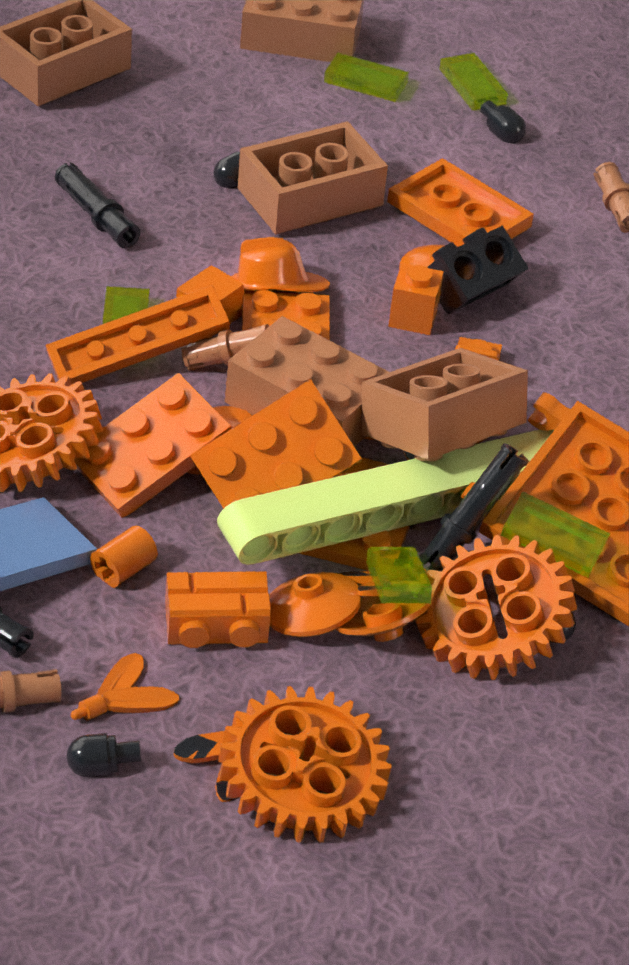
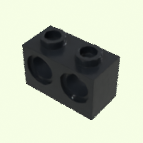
M503 225L488 233L482 227L466 236L462 240L463 245L456 247L454 242H451L431 255L434 262L428 268L444 271L439 302L446 313L451 314L513 282L529 269Z

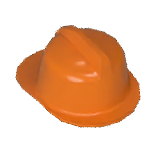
M278 237L247 239L243 241L240 246L238 273L231 276L242 282L244 290L247 291L275 289L296 292H318L326 290L330 286V282L326 278L305 272L299 250L291 242Z

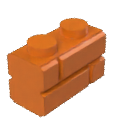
M266 571L167 572L165 608L168 645L182 644L188 648H199L205 644H234L238 647H250L256 643H268L271 609Z

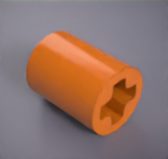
M134 525L94 551L90 556V563L95 575L112 588H115L155 561L158 556V550L152 536L142 527Z

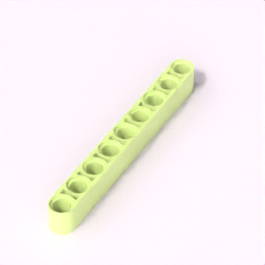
M539 429L475 444L471 448L456 449L443 454L442 458L437 461H420L415 458L232 502L220 512L217 518V525L242 564L251 565L369 536L385 530L389 531L441 518L446 513L452 514L463 500L461 495L471 482L476 483L501 450V446L504 443L517 449L516 455L520 456V454H523L530 462L554 430L542 431Z

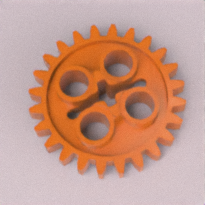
M50 373L41 382H37L35 375L32 374L25 384H20L14 378L11 380L10 388L4 390L0 387V492H4L11 484H16L18 491L22 492L27 482L34 481L35 485L40 488L43 485L44 477L50 476L58 481L61 479L60 469L76 470L75 458L84 459L90 457L87 447L96 446L99 443L96 434L103 431L100 422L102 416L90 389L84 390L82 382L78 381L71 385L69 376H64L55 383L54 377Z
M495 535L491 546L485 547L483 542L476 538L474 550L470 552L460 545L456 546L458 558L454 561L445 556L440 557L443 567L442 572L437 570L427 571L431 585H420L418 589L428 592L431 604L419 618L415 619L420 634H422L421 636L426 648L433 649L438 662L449 661L451 670L455 674L466 665L472 679H475L482 668L488 669L491 680H496L500 668L506 667L512 677L517 675L518 663L524 662L529 668L534 669L536 668L534 655L539 653L551 658L553 654L549 642L565 643L566 639L563 628L574 626L571 612L577 610L571 576H568L563 561L556 562L552 549L540 552L536 540H533L523 548L518 535H515L508 545H503L500 536ZM487 574L492 575L508 636L504 639L499 638L483 577Z
M287 686L285 699L281 700L274 692L269 690L266 692L264 705L251 698L248 702L246 713L241 711L234 713L232 726H226L223 742L221 743L218 761L222 764L219 778L222 781L228 782L226 797H241L238 807L240 815L253 810L257 812L254 824L256 828L271 821L275 823V837H280L286 828H290L294 831L296 842L300 843L304 837L305 830L312 831L320 843L324 841L326 829L331 828L339 838L344 837L348 823L360 829L363 826L365 815L374 816L379 801L384 800L392 764L386 762L390 750L389 746L379 744L382 735L381 728L367 729L370 718L368 713L354 717L351 715L353 701L349 700L338 707L334 705V692L330 691L323 700L316 699L313 687H308L305 697H297L292 686ZM266 773H272L277 776L268 775ZM316 790L324 791L327 794L319 793Z

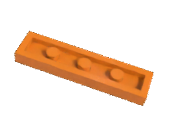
M210 285L54 341L45 346L58 381L64 376H69L72 385L78 381L84 383L218 334L220 331L230 330V324L214 286Z

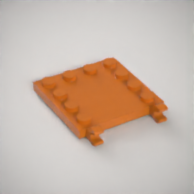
M543 392L534 403L535 411L528 418V422L542 431H554L483 519L479 533L490 540H493L495 535H499L503 545H508L511 539L518 535L523 548L533 540H536L541 553L552 549L556 562L563 561L565 563L567 574L571 576L575 593L629 627V432L579 401L569 409L551 394ZM471 482L468 485V487L462 493L461 498H464L466 496V494L470 491L475 482Z

